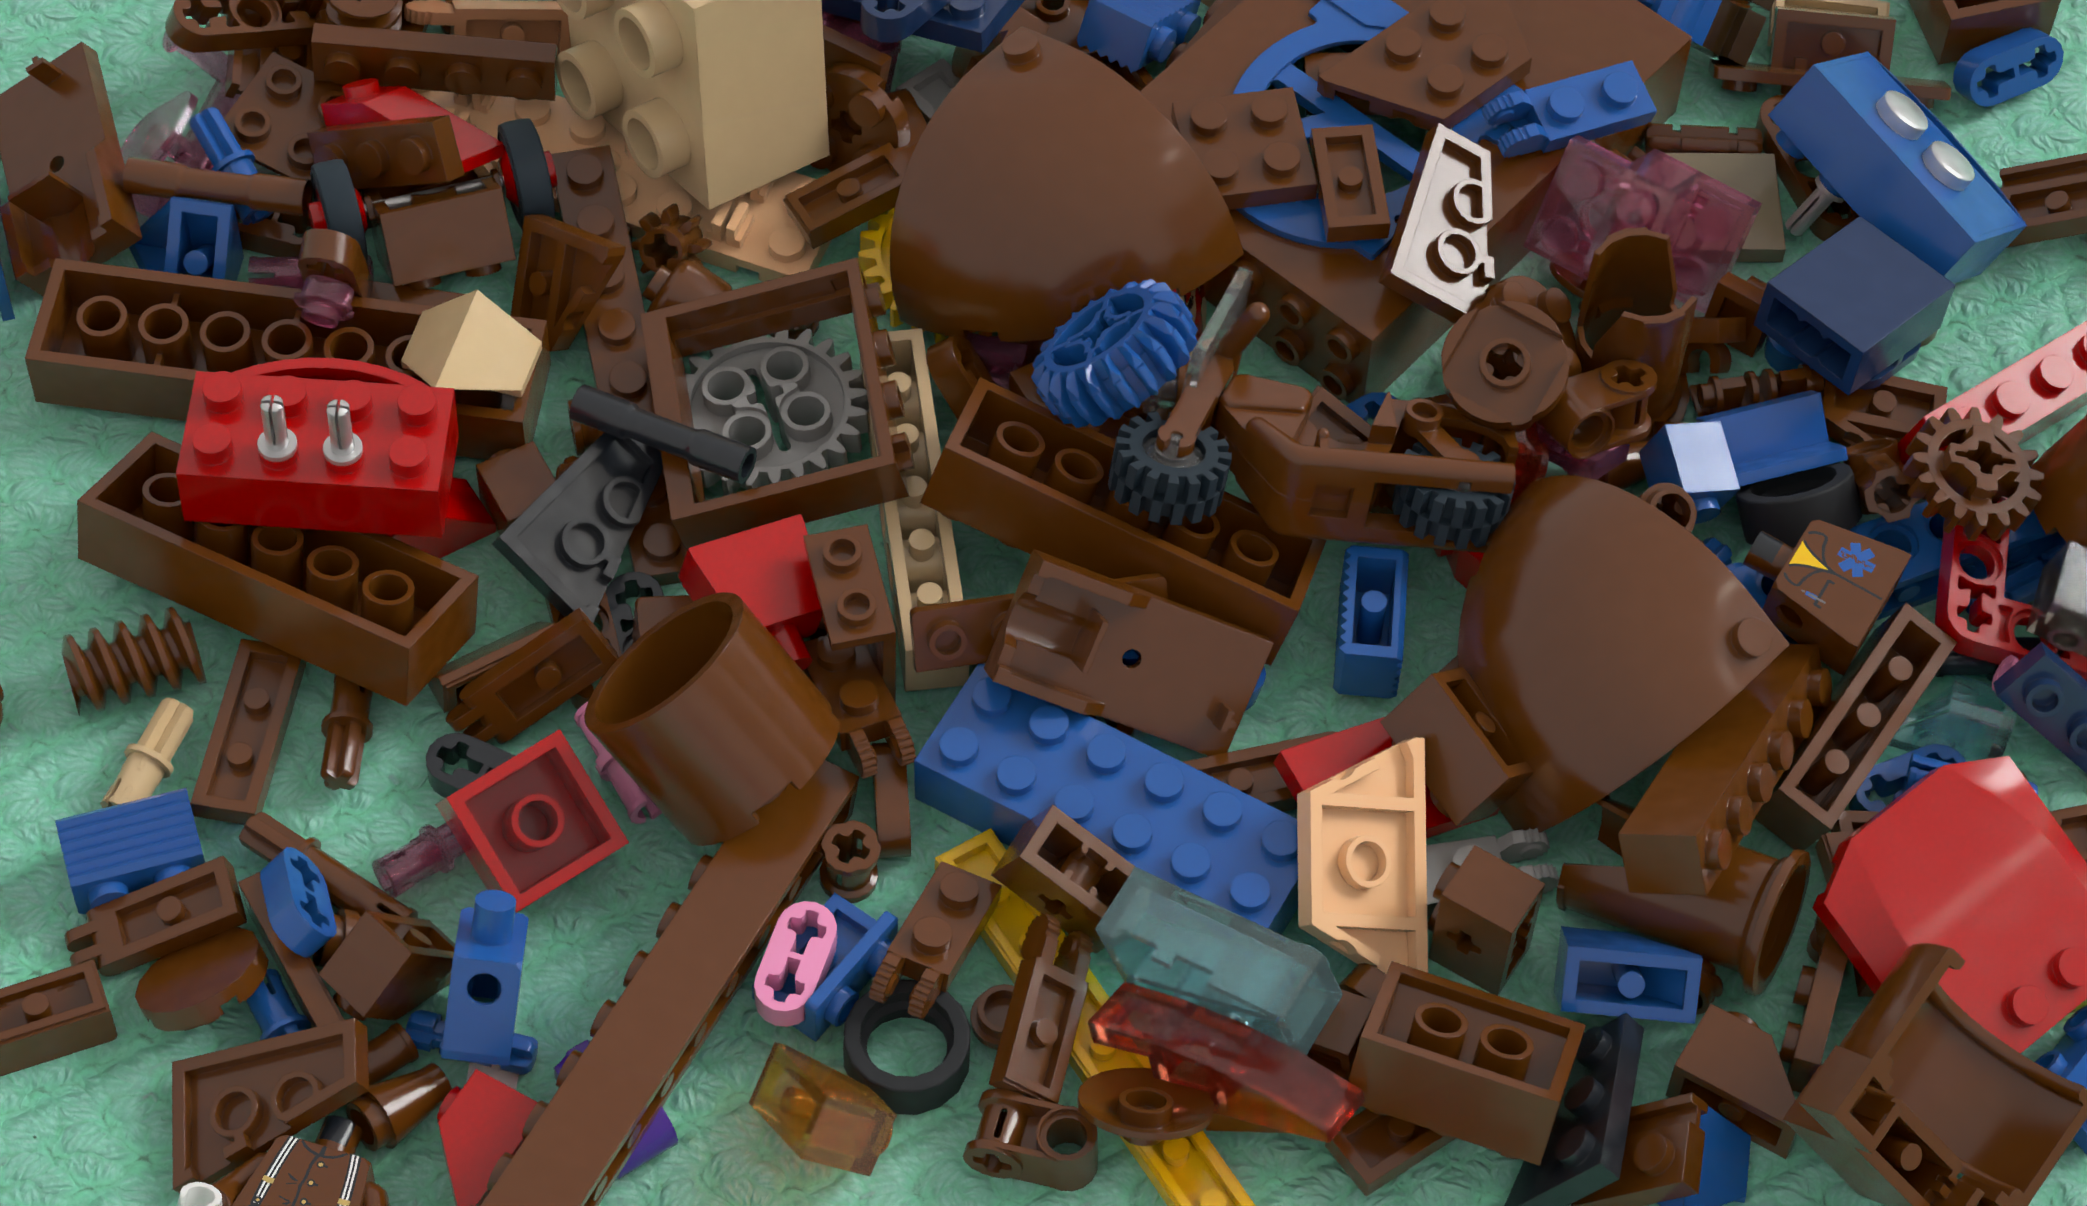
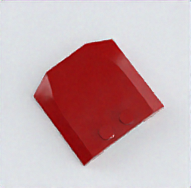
M2010 756L1947 764L1930 771L1839 843L1831 862L1835 868L1825 892L1817 895L1812 908L1874 994L1909 946L1917 943H1932L1953 948L1966 962L1959 970L1948 968L1938 984L1972 1019L2020 1054L2087 999V863Z

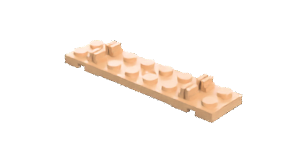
M411 89L496 139L498 125L507 121L530 118L538 132L543 151H550L551 154L610 145L627 227L632 229V237L639 238L646 234L639 224V220L642 217L653 212L661 218L662 211L671 204H677L679 215H685L690 218L696 215L702 217L699 227L701 228L703 238L712 241L710 247L695 256L702 262L733 272H737L739 267L758 272L759 280L764 282L818 268L831 242L830 240L813 249L789 216L783 201L785 195L816 180L815 178L792 172L708 210L668 174L657 179L647 176L634 161L624 136L608 123L602 115L590 120L583 119L572 109L564 97L556 95L555 101L519 100L514 97L481 94L460 95L454 92ZM499 159L484 164L489 173L491 169L497 168L498 170L497 162ZM553 187L555 212L560 213L555 187Z

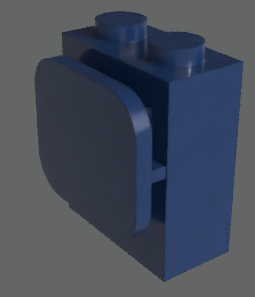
M1859 216L1767 282L1754 326L1849 396L1857 389L1866 390L1878 387L1916 358L1921 342L1940 329L1956 285L1863 217Z

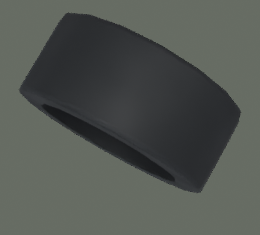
M1841 462L1740 486V490L1735 494L1746 543L1750 545L1754 543L1759 533L1764 531L1795 548L1812 520H1822L1850 530L1862 518L1854 474L1849 465Z
M900 979L893 994L884 1004L870 999L868 991L855 1002L844 1023V1069L852 1088L869 1105L891 1114L918 1115L941 1107L959 1092L969 1072L971 1027L962 1005L947 991L946 993L940 992L931 1009H929L928 1014L923 1018V1021L935 1025L944 1034L946 1039L947 1053L940 1065L930 1072L913 1077L895 1076L879 1069L871 1062L867 1052V1042L870 1034L882 1023L897 1018H917L907 1013L910 994L918 983L916 980Z

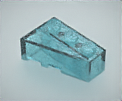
M1134 867L1095 928L1139 1009L1301 1058L1306 1057L1343 996L1329 967L1328 959L1316 948L1304 943L1295 942L1137 867Z

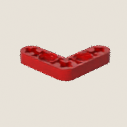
M2002 496L1997 503L2006 500L2008 497ZM1957 525L1949 534L1943 531L1935 625L1957 641L1952 651L1998 665L2010 655L2021 660L2030 651L2024 649L2017 642L2014 628L2017 625L2027 626L2033 629L2038 634L2041 642L2055 654L2057 650H2063L2058 657L2087 681V654L2078 650L2081 645L2087 647V620L2004 598L2010 529L2007 528L2000 539L1994 541L1985 529L1975 541L1968 540L1965 528ZM1967 553L1978 557L1986 567L1987 577L1985 579H1975L1963 571L1959 560L1960 554ZM1970 599H1976L1969 609V623L1974 627H1978L1974 632L1967 629V620L1959 617L1969 605Z

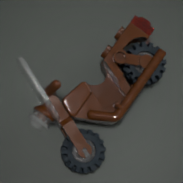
M1242 267L1237 270L1199 338L1191 359L1186 365L1176 370L1177 376L1175 380L1166 382L1158 389V395H1151L1142 402L1143 412L1147 413L1146 422L1139 416L1130 419L1129 426L1122 425L1116 437L1108 474L1109 490L1115 491L1114 498L1119 504L1130 501L1128 511L1136 516L1143 510L1149 512L1148 521L1159 523L1160 516L1169 517L1170 525H1181L1183 516H1186L1191 524L1201 522L1203 514L1211 517L1216 513L1217 506L1220 507L1230 470L1235 475L1237 484L1270 530L1279 535L1485 553L1488 547L1486 544L1487 539L1504 520L1510 503L1530 483L1545 478L1549 460L1547 443L1540 442L1535 422L1530 428L1520 432L1509 429H1490L1467 419L1455 408L1454 404L1435 403L1423 398L1412 400L1392 399L1390 392L1387 393L1373 421L1368 441L1361 444H1347L1330 438V432L1327 428H1320L1318 430L1308 418L1313 401V396L1309 390L1301 386L1252 375H1237L1243 351L1270 319V310L1262 302H1253L1246 308L1253 271ZM1158 408L1167 409V420H1161L1157 412ZM1385 483V490L1392 497V510L1394 514L1371 513L1372 507H1377L1378 499Z

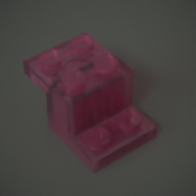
M1577 135L1568 142L1523 247L1587 280L1593 254L1605 241L1606 236L1625 228L1644 227L1651 231L1669 235L1678 287L1675 299L1686 303L1691 296L1698 298L1696 310L1705 314L1718 281L1727 272L1731 273L1762 203L1657 149L1630 162Z

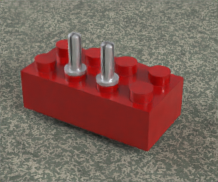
M339 358L286 359L258 364L234 372L196 371L176 470L184 521L443 538L459 438L455 389L430 387L409 375L383 366Z

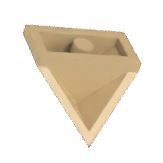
M477 289L422 311L401 359L402 368L414 371L431 387L454 388L455 390H491L522 398L542 351V341Z

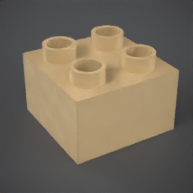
M557 0L560 7L568 15L571 48L560 52L556 58V73L566 100L572 109L583 119L590 120L602 115L608 123L624 136L634 161L647 176L657 179L668 174L702 205L711 210L830 155L821 0Z

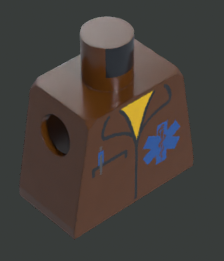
M1812 520L1795 548L1761 531L1752 544L1743 565L1775 581L1762 608L1773 624L1798 644H1818L1821 661L1835 672L1844 676L1897 587L1912 555L1901 549L1822 520Z

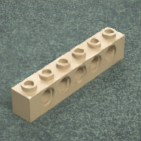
M922 328L888 331L896 361L895 366L886 368L888 382L892 380L897 381L905 409V417L895 419L898 434L906 432L915 463V469L905 471L909 497L878 504L904 689L907 692L964 686L969 678V665L916 673L913 666L910 610L919 606L962 601L963 594L951 519L920 503L941 456ZM860 357V369L863 374V389H866L862 362ZM869 406V412H867L869 423L868 436L871 457L873 458L878 456V450Z

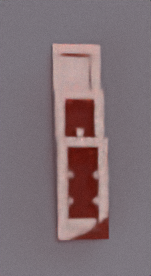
M1124 982L1088 1021L1093 1043L1147 1056L1154 1078L1210 1092L1211 1100L1214 1101L1215 1114L1330 1143L1365 1101L1363 1091L1301 1052L1239 1021L1187 1000L1135 984Z

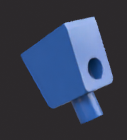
M482 891L475 897L474 908L467 907L461 910L452 962L441 1058L502 1066L510 1065L529 918L524 914L515 913L516 899L505 891ZM474 996L490 998L495 1000L483 1003L476 1001L472 997Z

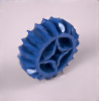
M1153 279L1143 280L1138 284L1133 281L1128 282L1121 290L1109 289L1105 296L1096 301L1090 299L1088 306L1081 311L1072 312L1070 320L1062 326L1055 327L1054 337L1043 342L1040 348L1041 354L1036 356L1032 364L1035 370L1031 378L1037 386V393L1053 415H1057L1063 424L1072 423L1076 428L1086 427L1088 424L1092 426L1102 425L1109 417H1112L1114 420L1120 419L1125 411L1133 407L1140 408L1141 403L1151 395H1158V389L1166 382L1175 380L1177 376L1176 370L1188 363L1190 360L1189 353L1194 350L1198 343L1195 337L1198 328L1192 320V313L1176 292H1172L1165 282L1156 283Z

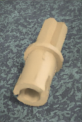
M169 697L160 702L138 743L128 744L124 754L127 759L115 782L100 803L102 808L151 797L162 778L170 777L174 770L170 761L193 723V710L188 705Z

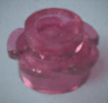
M320 275L307 276L302 292H295L294 302L303 308L302 318L314 325L336 328L339 321L350 320L354 316L353 307L351 306L354 290L336 279Z

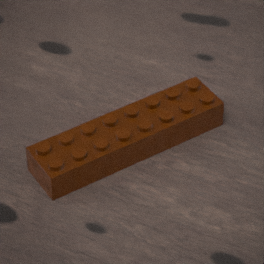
M55 258L26 352L25 362L36 402L186 421L196 371L234 372L254 365L286 359L339 358L383 366L409 375L429 385L414 371L402 368L401 359L422 311L435 306ZM511 316L542 341V351L522 398L491 390H455L459 431L456 456L488 460L490 456L500 450L515 449L533 441L551 366L547 320Z

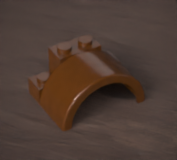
M1917 943L1909 946L1904 951L1841 1044L1834 1047L1823 1065L1820 1064L1783 1120L1857 1194L1886 1206H2028L2087 1119V1089L2023 1056L1999 1040L1964 1012L1946 994L1938 982L1948 968L1959 970L1966 961L1953 948L1938 944Z

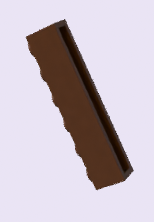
M1790 644L1729 703L1675 747L1618 833L1629 893L1707 896L1722 870L1728 868L1731 856L1743 836H1747L1750 833L1752 822L1761 807L1771 799L1773 788L1784 770L1790 768L1793 756L1802 741L1810 736L1812 726L1822 709L1827 707L1831 701L1832 678L1829 670L1822 668L1818 644Z

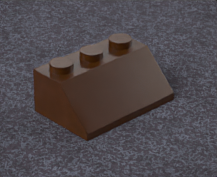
M1391 961L1361 1034L1343 1100L1365 1107L1375 1114L1389 1115L1431 1129L1438 1135L1455 1137L1494 1150L1504 1157L1521 1159L1540 1166L1586 1025Z

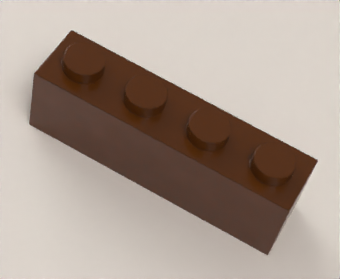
M1907 603L1878 626L1832 691L1829 705L1822 709L1812 726L1810 736L1802 741L1793 756L1790 768L1784 770L1773 788L1771 799L1763 804L1755 820L1794 850L1801 849L1805 851L1819 840L1821 835L1829 832L1951 653L1957 641Z

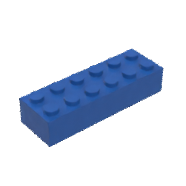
M978 664L914 760L915 799L982 833L991 828L1000 842L1010 846L1024 823L1051 805L1056 806L1158 883L1141 913L1260 972L1298 909L1297 819L1095 718L993 682L983 669L985 664Z

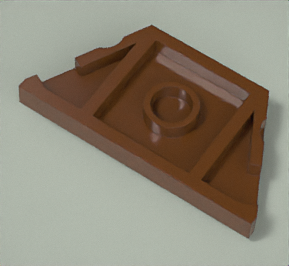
M1427 0L1319 74L1317 91L1322 96L1333 100L1339 91L1370 101V112L1388 118H1403L1412 122L1414 126L1428 131L1438 123L1451 129L1530 73L1532 56L1509 0Z

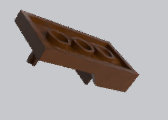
M80 42L51 62L43 57L35 56L32 58L33 64L26 67V71L30 75L0 94V155L10 194L7 196L8 201L0 207L1 219L15 280L43 297L55 258L103 264L143 239L132 194L125 193L123 188L125 164L98 54L83 42Z
M1033 549L983 669L993 682L1080 714L1101 716L1207 756L1228 752L1274 643L1267 636ZM1131 649L1137 650L1139 654L1138 660L1132 665L1123 664L1122 657L1124 653Z

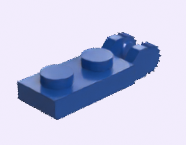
M1630 60L1526 89L1524 92L1515 91L1506 96L1496 97V99L1490 101L1482 108L1483 111L1481 113L1489 126L1500 125L1501 123H1508L1523 118L1527 119L1528 125L1512 129L1498 140L1497 146L1502 156L1510 158L1538 150L1547 153L1642 126L1652 121L1657 109L1633 61Z

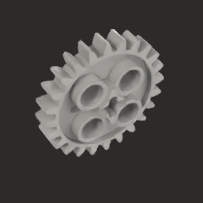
M806 329L796 340L789 339L788 330L777 332L775 337H766L765 335L731 344L732 346L727 348L709 350L710 358L708 360L694 355L689 357L691 374H685L694 428L712 431L755 447L757 451L754 469L745 483L741 484L701 469L704 488H708L721 480L724 496L736 493L740 487L749 490L828 469L829 466L834 468L848 464L847 452H861L860 434L869 432L867 415L869 406L867 391L863 389V374L861 369L852 370L851 355L848 352L835 356L832 339H826L814 347L812 330ZM750 375L757 376L764 390L769 413L775 423L779 422L781 439L784 445H786L787 451H781L773 437L768 414L765 407L757 402L756 389L752 380H750Z

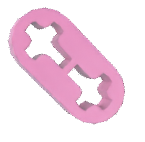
M809 901L794 903L786 908L777 920L754 983L757 1011L765 1021L775 1026L789 1027L804 1021L806 1001L824 982L837 947V924L834 915L827 907L817 902ZM807 926L817 928L818 937H811L804 954L796 953V934H803ZM788 973L795 974L796 994H789L785 1002L774 1000V991H780L783 988Z

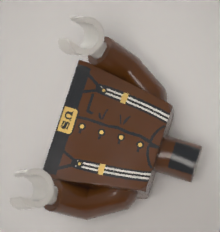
M329 1115L325 1117L315 1143L289 1135H282L276 1138L268 1152L257 1153L213 1184L193 1182L183 1186L177 1206H390L387 1192L379 1184L375 1183L371 1162L363 1157L354 1155L363 1135L362 1128L344 1117Z

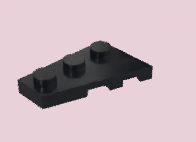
M604 432L492 545L564 617L580 607L592 623H594L600 610L598 606L608 584L614 579L622 561V553L634 527L639 523L663 471L661 452L657 448L633 439L618 438Z
M1627 1013L1601 1027L1595 1026L1583 1033L1541 1164L1539 1166L1523 1161L1504 1206H1568L1620 1179L1644 1028Z

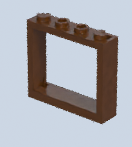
M857 257L640 314L655 414L694 428L683 357L853 313L878 456L705 501L701 469L691 465L683 458L661 450L671 521L686 550L699 544L801 514L804 522L808 523L909 497L905 471L915 469L914 457L906 432L898 434L895 419L905 417V409L897 381L892 380L888 382L886 372L887 367L896 365L895 355L887 329L879 330L876 318L886 315L885 302L879 282L868 284Z

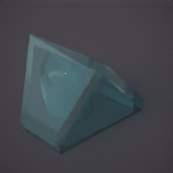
M1955 675L1951 687L1909 713L1888 746L1910 752L1931 744L1948 745L1959 751L1966 759V762L2002 757L2013 731L2017 713L1997 697L1991 688L1992 684L1962 675Z

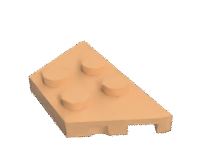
M1416 737L1401 741L1297 794L1298 927L1356 964L1367 963L1373 965L1385 974L1389 969L1391 961L1428 973L1425 738Z

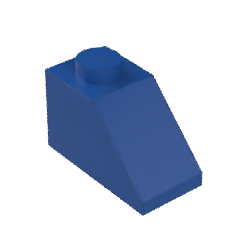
M1561 926L1553 991L1560 1011L1617 1017L1627 1013L1631 1018L1695 1024L1703 958L1699 954L1628 932Z

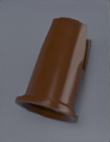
M1647 227L1625 228L1608 235L1602 245L1594 252L1575 331L1577 356L1581 362L1582 373L1603 367L1611 361L1620 359L1643 362L1652 367L1656 372L1657 387L1653 394L1649 396L1647 413L1651 417V431L1647 438L1641 441L1652 439L1654 421L1683 422L1690 400L1687 375L1686 373H1681V368L1698 299L1691 296L1679 309L1674 304L1678 287L1670 236L1648 230Z
M1607 795L1596 802L1602 807V820L1598 840L1622 857L1618 833L1635 807L1610 798V795ZM1738 845L1731 856L1728 868L1722 870L1707 896L1629 893L1625 868L1622 866L1564 863L1557 886L1556 903L1560 910L1565 911L1569 909L1647 939L1699 954L1704 960L1737 971L1742 978L1745 993L1756 996L1762 994L1771 982L1793 936L1809 882L1811 859L1809 852L1801 849L1793 850L1789 856L1777 859Z

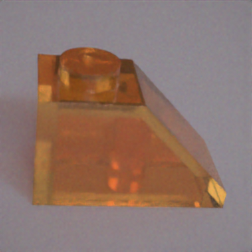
M777 1042L774 1043L749 1100V1104L800 1159L866 1176H871L879 1155L888 1147L892 1137L893 1123L897 1116L870 1087L785 1044Z

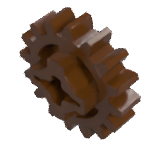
M1953 407L1948 408L1940 420L1934 416L1928 418L1905 450V453L1910 458L1903 466L1902 474L1916 479L1907 491L1909 497H1924L1928 502L1922 512L1925 518L1932 517L1937 513L1945 518L1943 531L1948 534L1957 525L1963 526L1969 541H1975L1984 529L1993 541L1999 540L2007 528L2015 532L2027 519L2042 497L2036 489L2043 482L2044 473L2030 469L2039 456L2037 451L2022 450L2018 444L2022 440L2024 433L2021 430L2013 431L2009 435L2001 430L2003 417L1998 414L1990 423L1982 421L1980 411L1976 407H1972L1963 419ZM1948 445L1945 451L1939 450L1940 448ZM2002 496L2008 497L2006 500L1997 503Z

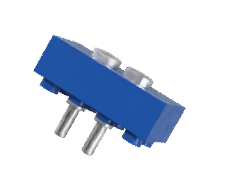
M1868 51L1814 64L1768 114L1780 128V131L1776 134V140L1780 147L1794 158L1803 159L1806 157L1820 172L1815 178L1817 188L1785 222L1786 228L1795 236H1801L1833 201L1842 203L1845 200L1859 216L1870 222L1952 283H1957L1980 275L2027 227V224L2008 198L1966 148L1901 81Z

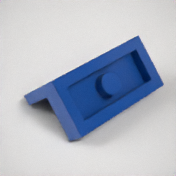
M1809 390L1696 418V422L1721 421L1739 486L1848 460L1846 446L1830 442L1828 439L1821 393Z

